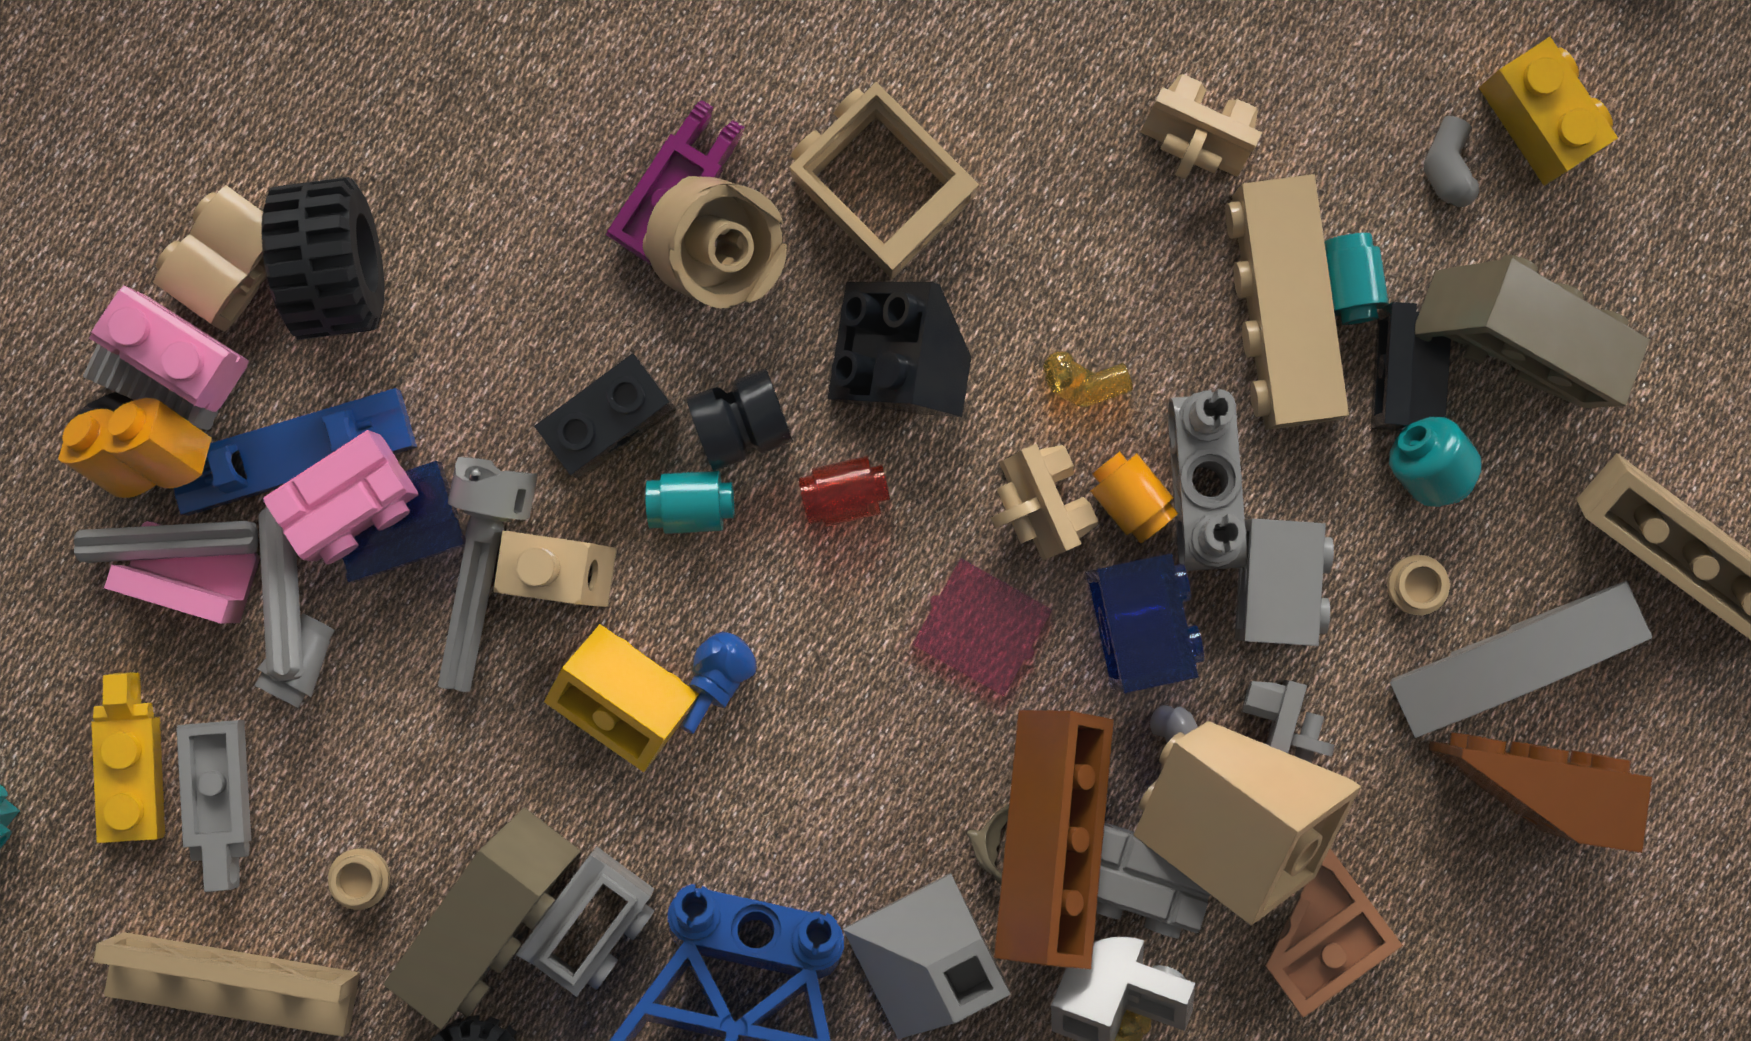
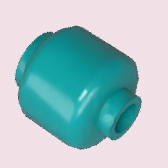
M1428 417L1411 423L1395 439L1389 453V465L1398 481L1414 500L1430 507L1451 505L1466 498L1472 492L1482 471V459L1475 446L1458 424L1445 417Z

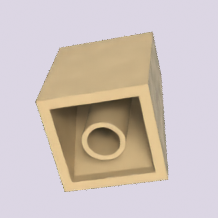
M1207 721L1186 735L1182 732L1177 733L1164 747L1159 758V762L1164 766L1158 780L1147 789L1141 798L1139 809L1143 811V814L1133 835L1252 926L1316 877L1361 786L1347 777Z

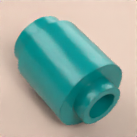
M1346 234L1324 241L1335 316H1341L1342 325H1355L1377 320L1379 318L1378 309L1388 305L1389 300L1381 249L1373 245L1372 234Z
M720 471L661 474L660 480L646 481L645 499L649 529L663 528L665 534L723 531L724 519L734 518L733 483H722Z

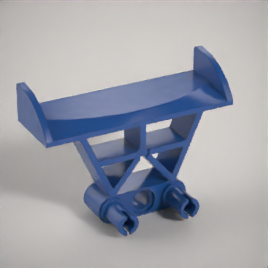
M696 884L687 885L677 893L668 909L669 931L673 942L679 949L610 1039V1041H633L647 1022L725 1038V1041H831L818 979L830 975L838 966L844 949L842 930L837 920L829 913H826L825 916L820 914V911L808 912L711 891L704 886L696 888ZM760 920L771 928L773 937L764 947L750 948L740 940L738 936L740 928L746 922ZM701 956L789 974L794 977L743 1015L738 1021H734ZM688 967H690L714 1016L660 1005ZM804 992L814 1038L760 1026Z

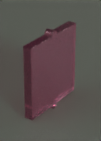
M960 558L940 595L931 597L930 603L933 607L912 645L1004 696L1024 659H1031L1034 656V650L1031 647L1052 609Z

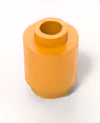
M1119 451L1092 473L1098 484L1090 492L1127 536L1132 533L1140 544L1158 532L1178 514L1170 503L1174 497L1138 453L1127 460Z

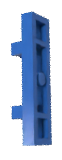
M396 388L210 443L202 475L186 485L174 488L180 515H193L276 490L367 430L380 434L393 454L417 448L401 390ZM235 452H240L247 479L238 475L233 467L231 456Z

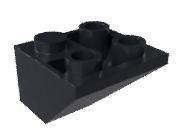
M846 282L827 399L913 414L962 417L972 357L940 284L934 282Z

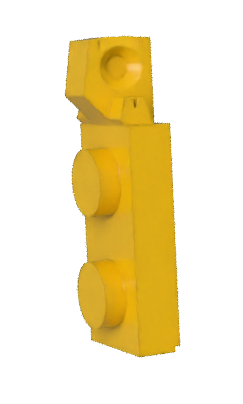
M140 673L103 675V706H94V721L91 722L97 843L157 840L163 838L165 834L160 717H154L152 703H141Z

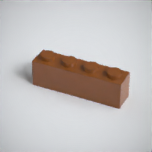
M1018 711L994 958L1048 966L1091 969L1114 719L1075 711Z

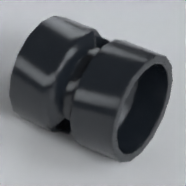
M767 369L736 379L731 392L726 393L717 386L686 398L696 431L713 471L744 461L747 450L752 447L763 454L793 443Z

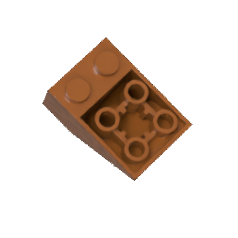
M1451 732L1449 743L1429 742V750L1538 830L1580 844L1643 852L1652 777L1630 772L1631 760L1571 750L1569 762V751L1515 741H1511L1510 752H1505L1506 741Z

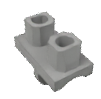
M1284 680L1282 685L1272 682L1250 681L1241 712L1272 720L1266 745L1286 753L1289 752L1290 745L1296 746L1294 756L1312 763L1314 752L1332 757L1335 745L1318 740L1324 716L1306 712L1300 735L1294 733L1307 685L1290 680Z

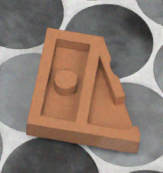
M1330 848L1316 877L1303 887L1264 966L1300 1016L1304 1018L1403 945Z

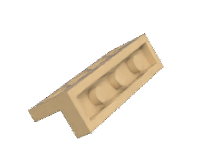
M126 932L96 943L93 960L96 963L109 965L104 992L105 997L344 1037L350 1032L360 972Z

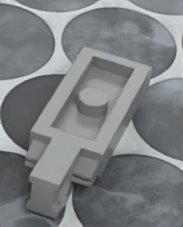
M244 720L177 725L183 848L189 847L191 861H202L204 892L229 891L240 887L239 857L249 856V841H251Z

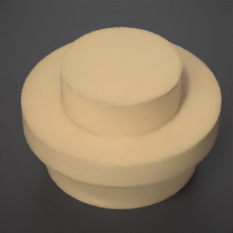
M1412 555L1401 559L1391 569L1388 576L1387 589L1390 599L1401 611L1411 615H1427L1438 610L1444 604L1449 594L1450 582L1445 568L1437 560L1425 555Z
M355 848L342 853L332 863L328 873V886L333 898L342 906L353 910L367 909L380 902L386 895L390 885V871L386 861L381 855L367 848Z

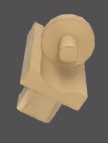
M1184 74L1179 75L1168 89L1161 88L1140 133L1162 142L1161 150L1181 158L1174 174L1186 180L1193 165L1213 174L1219 168L1238 177L1262 132L1255 129L1258 114L1257 108L1236 99L1228 100L1222 113L1216 112L1201 105L1206 92L1202 82Z
M1034 444L999 462L1008 484L997 488L1005 511L991 517L992 524L996 529L1012 523L1020 544L1033 539L1042 561L1081 545L1079 538L1098 525L1099 521L1089 501L1082 497L1064 505L1055 486V483L1074 475V465L1065 446L1060 445L1039 450L1038 445Z

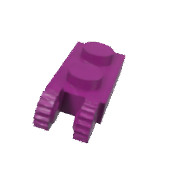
M703 100L698 101L675 136L669 135L606 233L608 239L652 266L651 262L643 251V239L647 233V226L652 211L660 198L688 176L719 178L723 172L722 165L728 160L744 132L745 127L732 120L721 130L707 156L691 147L711 120L714 107Z

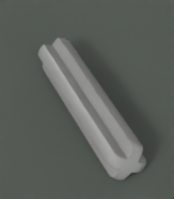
M265 508L259 513L258 521L266 669L274 681L296 680L304 672L297 554L285 536L283 528L278 525L269 509Z
M251 521L86 529L77 531L74 536V554L77 561L87 563L253 554L258 549V529L256 523Z

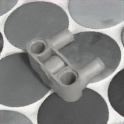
M1217 389L1216 392H1212V390L1202 391L1187 397H1170L1168 403L1169 444L1174 508L1178 512L1175 516L1181 570L1244 568L1247 545L1235 399L1230 392L1222 389ZM1208 468L1217 474L1221 483L1218 496L1207 497L1197 492L1192 482L1195 469Z

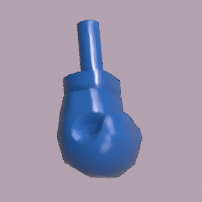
M722 631L708 637L697 648L693 659L692 672L694 677L688 686L698 692L699 696L680 726L684 731L694 734L711 704L725 708L730 698L738 689L740 682L752 677L756 673L757 663L754 654L748 644L737 635Z

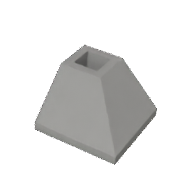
M951 873L843 928L898 1039L954 1024L1010 995L1006 980Z

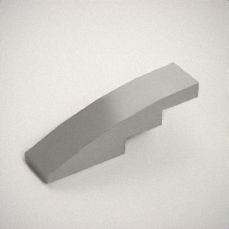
M1626 580L1511 625L1509 630L1455 650L1446 658L1394 677L1390 684L1412 733L1417 738L1542 688L1652 639L1653 636Z

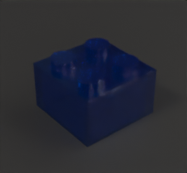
M1172 553L1085 571L1110 689L1128 693L1199 678L1196 663L1204 662L1205 660L1203 643L1197 625H1187L1183 602L1191 600L1189 579L1183 564L1174 565Z

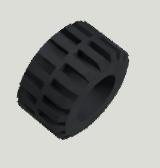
M343 177L272 187L268 192V196H266L262 214L263 258L273 301L289 332L298 340L375 330L377 325H379L384 306L383 262L378 234L369 204L356 182L352 178Z

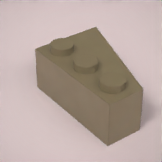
M1506 255L1501 260L1435 271L1416 320L1415 337L1429 342L1432 340V337L1444 336L1466 345L1464 358L1482 364L1486 355L1492 356L1518 369L1516 380L1583 408L1626 406L1650 341L1649 338L1628 327L1629 321L1626 317L1613 311L1594 307L1583 300L1584 294L1580 290L1567 284L1550 281L1537 273L1538 267L1533 262L1518 256Z
M524 807L478 851L383 985L441 1030L458 1011L468 1017L491 988L482 980L491 969L500 974L523 945L515 937L524 925L533 930L555 901L549 895V892L581 850Z

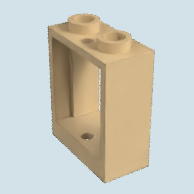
M875 82L865 93L859 88L851 92L834 112L838 119L822 135L816 130L807 135L793 150L791 157L795 162L789 167L792 180L893 279L977 197L979 184ZM876 117L944 184L885 244L817 177Z

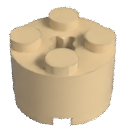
M688 176L668 190L656 204L648 222L647 233L643 239V251L650 260L658 277L671 289L711 307L731 308L730 306H736L744 302L751 303L762 298L774 286L785 265L787 244L783 243L780 225L783 224L781 215L776 206L765 195L752 188L715 177ZM716 239L719 241L717 247L714 246Z

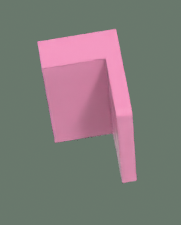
M146 521V522H144V523L142 524V526H159V525H161V524H158V523H155V522H149V521ZM257 553L131 560L129 566L111 565L104 588L217 623H240L260 557Z

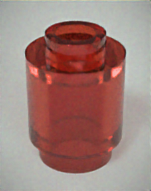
M868 455L812 468V475L798 478L809 525L824 522L825 527L880 515L882 514L880 502L891 500L883 465L871 467Z

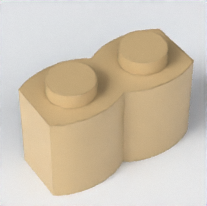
M227 185L218 193L212 192L206 195L193 213V221L195 223L190 234L181 242L174 241L169 244L159 256L156 268L159 271L153 283L208 323L225 332L243 313L257 292L259 285L267 278L261 235L263 211Z

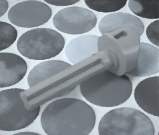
M458 457L455 463L448 504L463 509V512L471 517L467 523L465 548L438 686L441 688L455 689L460 692H470L498 547L501 544L502 531H504L503 522H511L512 519H530L537 483V474L500 471L491 460Z

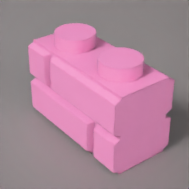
M123 286L118 290L89 339L111 353L119 355V358L188 402L213 412H217L221 408L249 363V360L150 297L127 286Z
M367 430L272 491L263 499L278 525L283 528L285 536L297 555L302 560L317 562L322 558L326 564H331L358 547V543L354 537L367 528L375 525L377 530L381 531L406 517L410 513L406 503L419 494L404 469L399 465L397 458L384 438L378 433Z

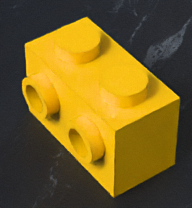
M1548 37L1500 68L1478 87L1544 186L1618 139L1612 129L1613 120L1608 109L1597 98H1591L1578 78L1579 69L1574 58L1564 48H1558L1551 37Z
M599 624L562 667L544 703L644 773L678 729L699 696V693L683 683L679 677L666 671L636 650L629 642Z

